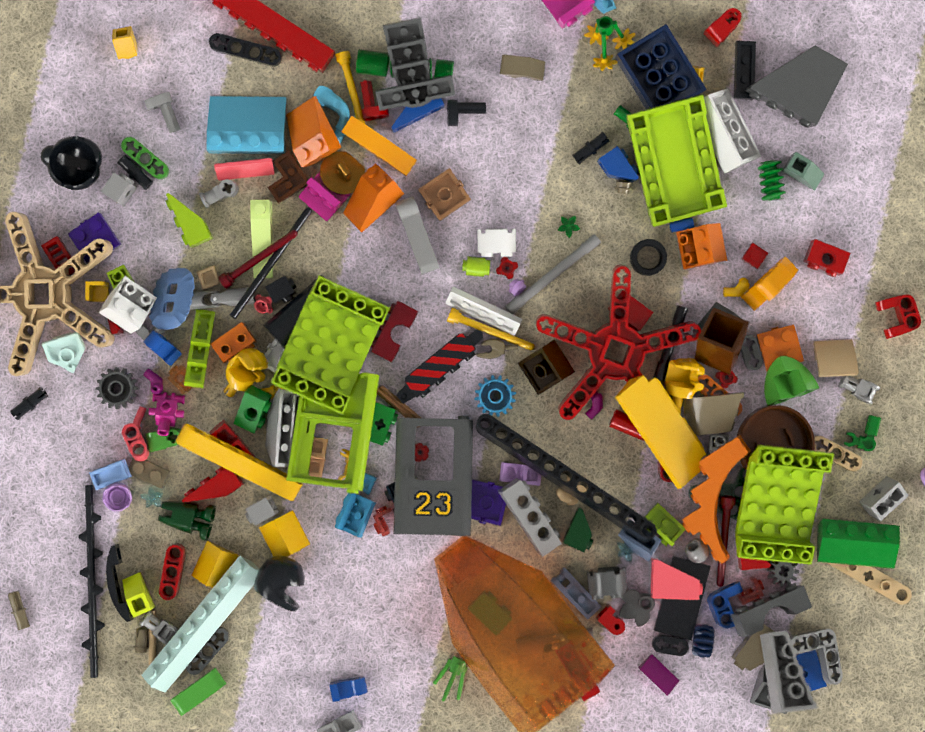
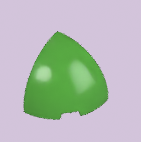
M780 356L771 364L766 374L764 385L767 406L780 404L791 398L801 397L819 389L818 383L811 372L802 363L787 356Z

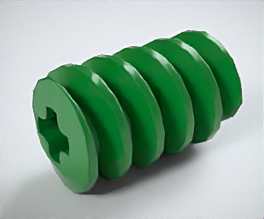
M781 160L761 162L760 164L763 165L758 167L759 171H763V173L759 174V178L765 179L760 182V186L765 187L761 189V193L767 194L761 198L762 201L784 199L781 198V195L785 194L786 191L780 190V188L785 186V183L779 182L784 176L778 175V172L782 171L783 168L777 167L778 164L782 163Z

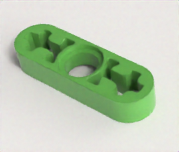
M127 137L122 141V150L153 177L162 180L168 176V166L135 138ZM128 142H135L133 146L140 151L138 153H135L132 149L127 151L128 146L126 144ZM144 153H148L151 157L150 161L146 164L140 161V157ZM153 163L159 168L163 166L164 174L159 173L156 175L157 170L152 167Z

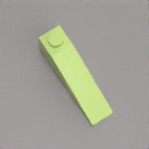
M250 200L253 257L273 244L272 202L270 200ZM272 254L253 266L254 279ZM273 268L266 278H273Z

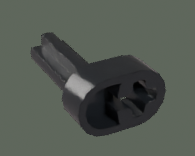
M447 100V125L458 126V114H486V102L458 103V100Z

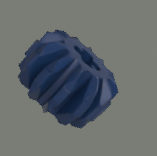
M704 624L695 627L692 644L694 656L709 658L712 655L715 637L713 627Z

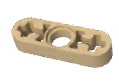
M823 436L814 437L815 441H820L821 439V444L828 447V444H831L827 451L823 448L816 449L815 445L814 451L831 453L832 449L838 448L841 455L838 459H833L835 464L849 471H857L861 468L862 459L857 454ZM845 453H848V455H846V458L848 459H854V457L856 458V466L850 467V463L846 460H843L845 457Z

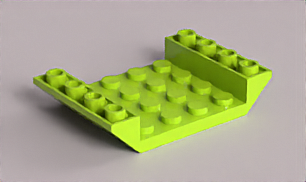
M318 276L280 357L271 383L343 415L350 400V392L379 327L383 325L390 307Z
M759 445L749 457L735 528L738 558L812 565L815 546L810 542L823 475L824 472L831 473L834 453Z

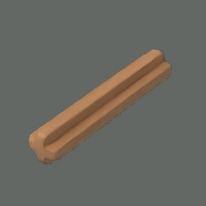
M383 385L377 389V394L405 418H421Z

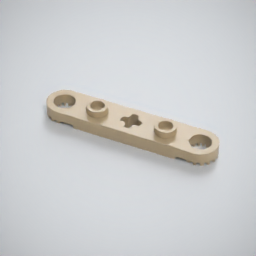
M827 563L900 605L907 604L911 600L912 593L908 587L873 567ZM869 571H871L870 575L873 576L872 579H867L865 581V576L863 575L864 572L868 573ZM900 589H904L906 592V597L903 600H898L896 596Z

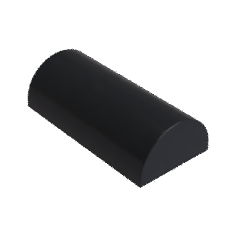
M315 281L263 324L264 328L283 349L288 342Z

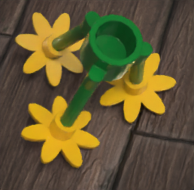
M608 16L596 19L595 28L588 25L587 29L590 32L584 34L585 37L591 38L590 44L597 41L599 45H602L600 58H593L596 62L593 64V67H600L601 71H604L606 67L613 69L612 65L617 64V60H612L613 55L607 56L606 39H609V35L612 34L613 30L615 29L618 35L617 38L612 40L614 43H617L615 49L621 47L623 50L628 47L627 44L632 45L635 43L631 39L636 36V33L629 34V28L622 33L617 25V21H613Z

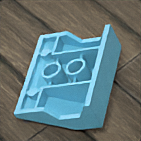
M210 96L206 150L210 154H284L286 152L287 97Z

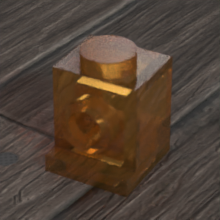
M175 365L168 372L170 376L167 379L183 395H186L193 388L191 386H184L187 368L184 365L179 367ZM179 375L184 376V380L182 382L178 381Z

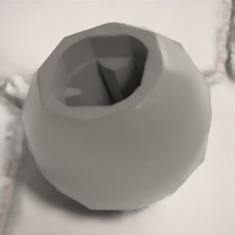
M694 539L687 544L685 554L691 562L701 563L706 561L709 556V547L701 539Z

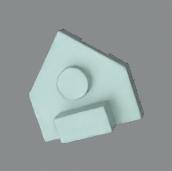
M77 332L66 333L41 343L48 362L63 367L71 373H74L86 349L81 335Z

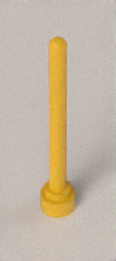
M350 51L335 54L336 61L343 68L356 119L365 124L349 65L352 59Z
M451 308L446 322L465 324L528 350L535 348V345L531 342L465 317L458 309Z

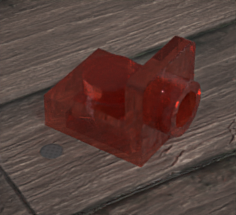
M754 576L750 577L754 589H751V587L745 588L737 596L742 605L764 596L762 590L765 588L760 579L757 580Z

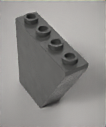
M815 45L753 83L745 91L750 93L749 96L755 100L761 99L766 102V106L769 108L779 109L783 111L782 114L784 116L799 120L800 125L807 128L813 127L818 124L848 63Z

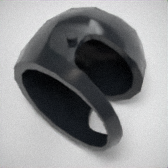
M274 556L267 559L257 573L254 583L255 591L283 609L292 612L297 611L300 608L299 604L284 591L288 586L304 585L305 575L302 566L294 559L285 556Z

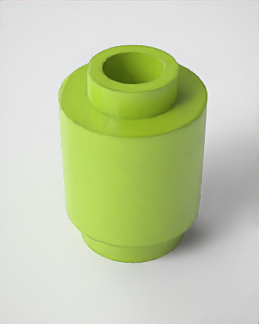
M467 256V260H463L462 271H466V275L479 277L489 275L490 260Z

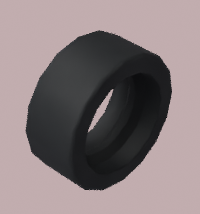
M655 239L640 241L633 247L630 253L631 266L637 273L644 276L659 273L667 263L665 247ZM646 246L655 248L660 256L659 263L651 269L642 267L637 260L638 252Z

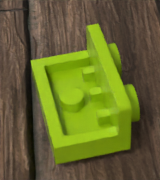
M656 503L644 516L656 525L658 538L662 540L661 543L665 546L669 544L673 547L674 542L685 531L684 526L659 503Z

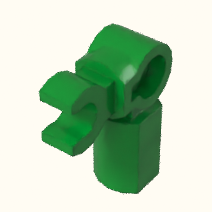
M868 415L864 431L866 436L860 435L858 438L854 433L846 432V435L852 437V442H844V445L848 447L857 445L858 449L873 451L876 447L874 437L878 434L882 418Z

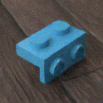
M348 493L343 500L341 512L336 518L335 528L362 538L376 502L359 494Z

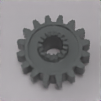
M115 367L114 372L112 369H107L108 374H101L103 378L102 380H97L99 387H96L95 390H99L100 394L97 397H102V404L108 403V408H112L115 405V409H120L121 405L123 408H127V402L134 403L132 397H138L134 392L139 387L134 385L138 380L132 379L133 373L126 374L127 369L123 368L120 372V368ZM116 383L121 385V391L118 394L113 390Z

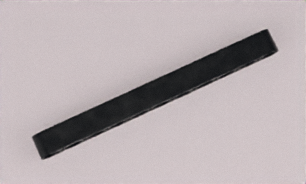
M482 414L478 417L476 430L480 435L639 541L648 543L655 537L657 528L654 523L493 416ZM486 421L490 424V427L483 428L480 423ZM503 432L506 437L500 439L496 433ZM515 442L520 443L522 448L515 449L512 444ZM534 453L538 459L531 460L528 454ZM551 464L554 470L548 471L544 465ZM561 475H568L570 481H563L561 479ZM577 486H584L586 492H579ZM593 497H601L602 503H596ZM609 507H616L619 513L612 514ZM626 518H632L635 521V525H629L626 522ZM642 529H649L651 536L644 535Z

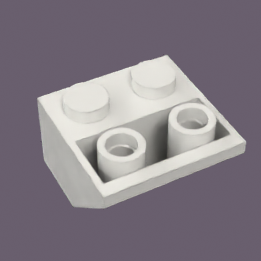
M125 276L109 294L99 313L131 334L141 328L157 297Z

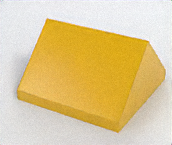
M293 510L259 527L273 557H288L310 545Z
M207 540L191 576L205 586L213 588L241 555Z

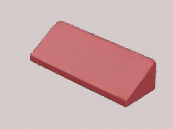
M272 158L218 163L214 165L219 181L275 174Z

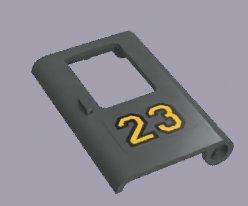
M458 416V419H396L394 534L471 536L473 420H469V416ZM416 427H452L454 429L452 480L415 479Z

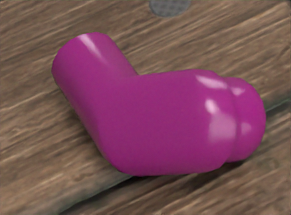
M148 368L143 376L151 381V392L159 395L163 391V379Z
M598 391L591 397L592 407L585 413L591 420L603 409V396Z

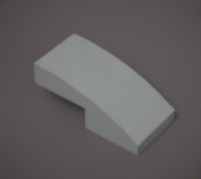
M354 710L321 726L317 729V732H355L361 729L362 726Z

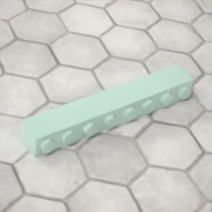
M239 556L141 676L152 688L165 693L254 585L259 568L253 562Z

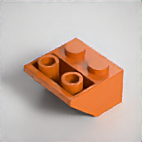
M720 223L706 224L676 232L683 270L728 261Z

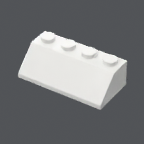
M727 88L705 96L706 117L713 150L724 174L761 157L729 89Z

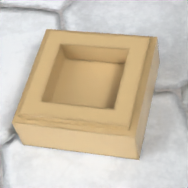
M215 265L196 272L203 290L221 284Z

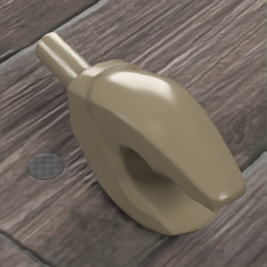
M488 339L480 345H490L492 351L489 353H476V356L484 359L498 358L505 354V350H517L518 345H505L502 340Z

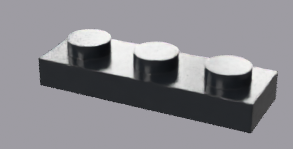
M737 40L735 42L734 99L753 100L749 96L750 93L745 90L755 83L756 41Z

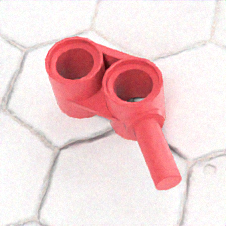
M139 406L133 423L126 424L122 428L123 438L132 457L140 462L145 461L149 457V449L140 431V424L147 409ZM130 431H136L134 437H127ZM137 448H144L143 453L135 454Z

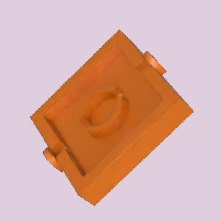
M794 324L782 328L774 327L771 328V331L756 334L766 371L780 356L791 357L799 362L804 361Z

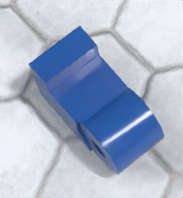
M155 330L143 341L169 366H172L182 355L173 343Z
M364 676L334 681L329 684L333 702L368 693Z

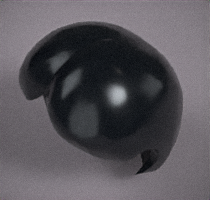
M69 136L60 139L55 145L46 146L41 152V161L48 167L49 175L56 184L71 190H83L93 185L99 178L102 154L99 147L92 140L80 136Z

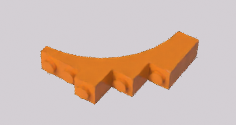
M741 435L699 461L701 472L705 476L708 475L709 478L691 490V498L696 504H700L701 507L682 519L684 522L682 524L688 533L691 532L692 535L698 532L701 533L700 538L705 545H709L712 550L711 555L716 561L719 560L721 564L726 562L730 555L723 544L718 528V498L722 485L731 469L751 451Z

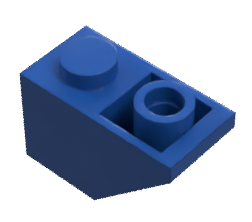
M617 146L597 161L607 177L631 182L639 179V171L634 164L630 165L627 160L629 157L623 148L619 149Z

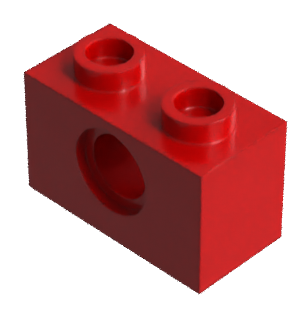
M814 239L811 240L803 262L807 263V267L818 270L820 268L825 270L826 275L836 277V275L843 274L851 253ZM824 254L830 257L829 264H825L822 261Z

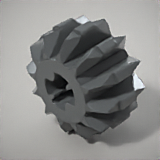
M768 561L772 567L766 568V571L771 572L767 575V578H773L772 583L774 585L779 582L780 587H783L784 583L790 586V579L797 580L793 574L799 573V570L794 569L798 563ZM781 566L786 568L784 570L785 574L779 573V571H781Z

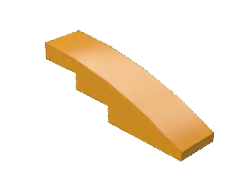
M353 116L350 117L341 131L344 135L357 142L358 145L405 176L408 175L417 161L404 150Z

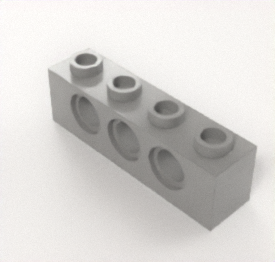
M516 478L498 490L537 553L545 556L562 544L559 540L561 536L556 528L552 529L549 522L551 520L545 512L542 513L539 509L540 503L535 496L532 497L528 492L530 487L526 481ZM523 495L525 502L522 505H518L517 499ZM534 511L535 518L532 521H528V514ZM544 527L545 534L539 537L538 530Z

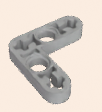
M818 629L790 636L792 644H795V642L801 643V645L794 646L796 654L818 649L823 680L827 684L837 685L842 681L841 663L836 635L833 630ZM827 635V638L825 640H820V637H825ZM809 636L813 638L812 646H809L807 643ZM829 651L832 654V659L830 662H828L826 658V655Z

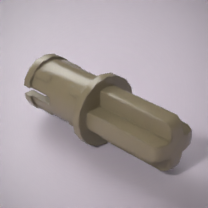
M19 591L9 593L8 598L13 611L11 614H14L17 629L22 630L30 627L25 612L26 607L24 608Z

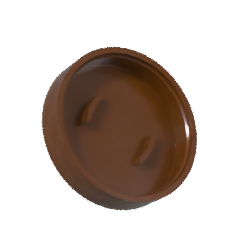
M766 406L753 411L743 420L737 436L741 435L751 450L740 460L746 471L749 457L759 445L815 450V438L810 424L798 411L787 406Z

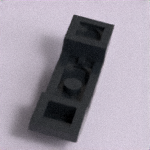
M119 544L111 546L107 558V586L111 600L118 613L126 622H129L134 618L127 602L122 601L115 565L123 562Z

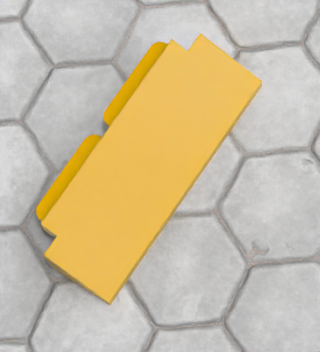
M642 375L630 379L615 398L677 489H680L701 472L699 461L706 455L704 446L685 418L681 417L677 406L657 378L647 380Z

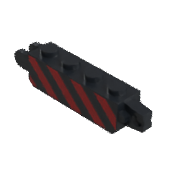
M476 330L467 337L465 334L456 335L405 377L406 385L396 395L398 399L404 404L414 397L418 398L421 396L424 398L431 392L429 388L432 385L436 384L438 386L446 379L444 375L449 371L453 374L461 367L459 365L460 362L464 359L469 361L476 355L474 353L476 350L475 345L483 339L481 330Z

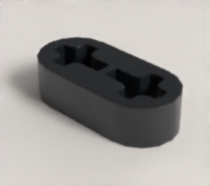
M657 635L652 640V647L658 653L683 656L689 650L687 641L680 637ZM660 639H663V642L669 644V646H662V648L659 649L658 645H656V642H659ZM679 642H682L685 648L678 652V649L672 647V644L678 645Z

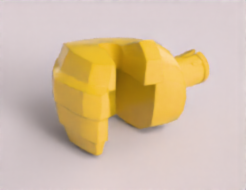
M247 348L241 350L229 361L226 367V379L229 384L223 390L226 396L234 397L237 391H246L254 382L259 383L265 380L266 375L260 371L268 368V360L264 353L254 348Z
M678 358L669 361L665 390L668 394L672 395V400L677 406L679 414L681 413L683 399H690L696 392L704 390V384L699 383L698 376L704 375L705 368L694 358Z

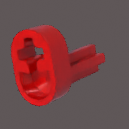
M364 80V82H360L364 109H362L363 120L372 121L388 118V109L379 110V106H375L372 81Z

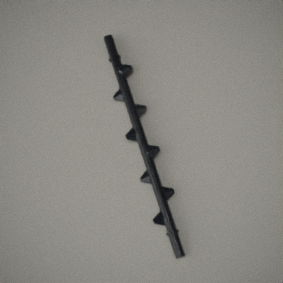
M85 485L86 531L79 535V539L87 543V567L79 572L80 575L88 578V603L81 607V611L89 615V639L82 643V647L90 651V678H97L99 658L97 631L105 627V623L97 620L96 596L102 593L104 589L98 586L95 581V559L103 555V552L94 546V524L101 520V516L93 512V506H95L93 504V485Z

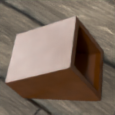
M713 307L697 338L695 360L730 375L738 360L749 322Z

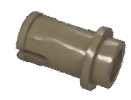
M136 628V643L133 646L136 653H146L147 649H149V646H147V628Z

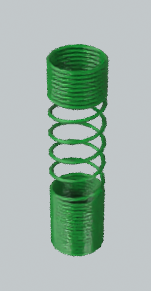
M364 49L358 50L356 61L357 74L387 77L390 62L391 77H395L392 73L389 53ZM429 58L430 78L432 79V59ZM437 59L434 78L452 75L454 61Z

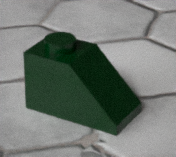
M578 507L562 542L581 552H585L586 549H590L593 539H591L592 533L584 511Z

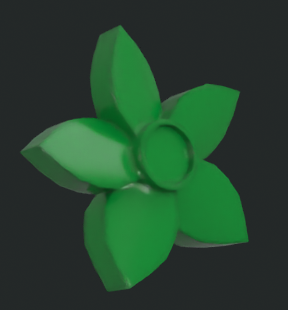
M576 216L571 217L569 221L565 217H561L563 225L557 231H566L567 237L570 238L572 231L580 230L579 226L575 224Z

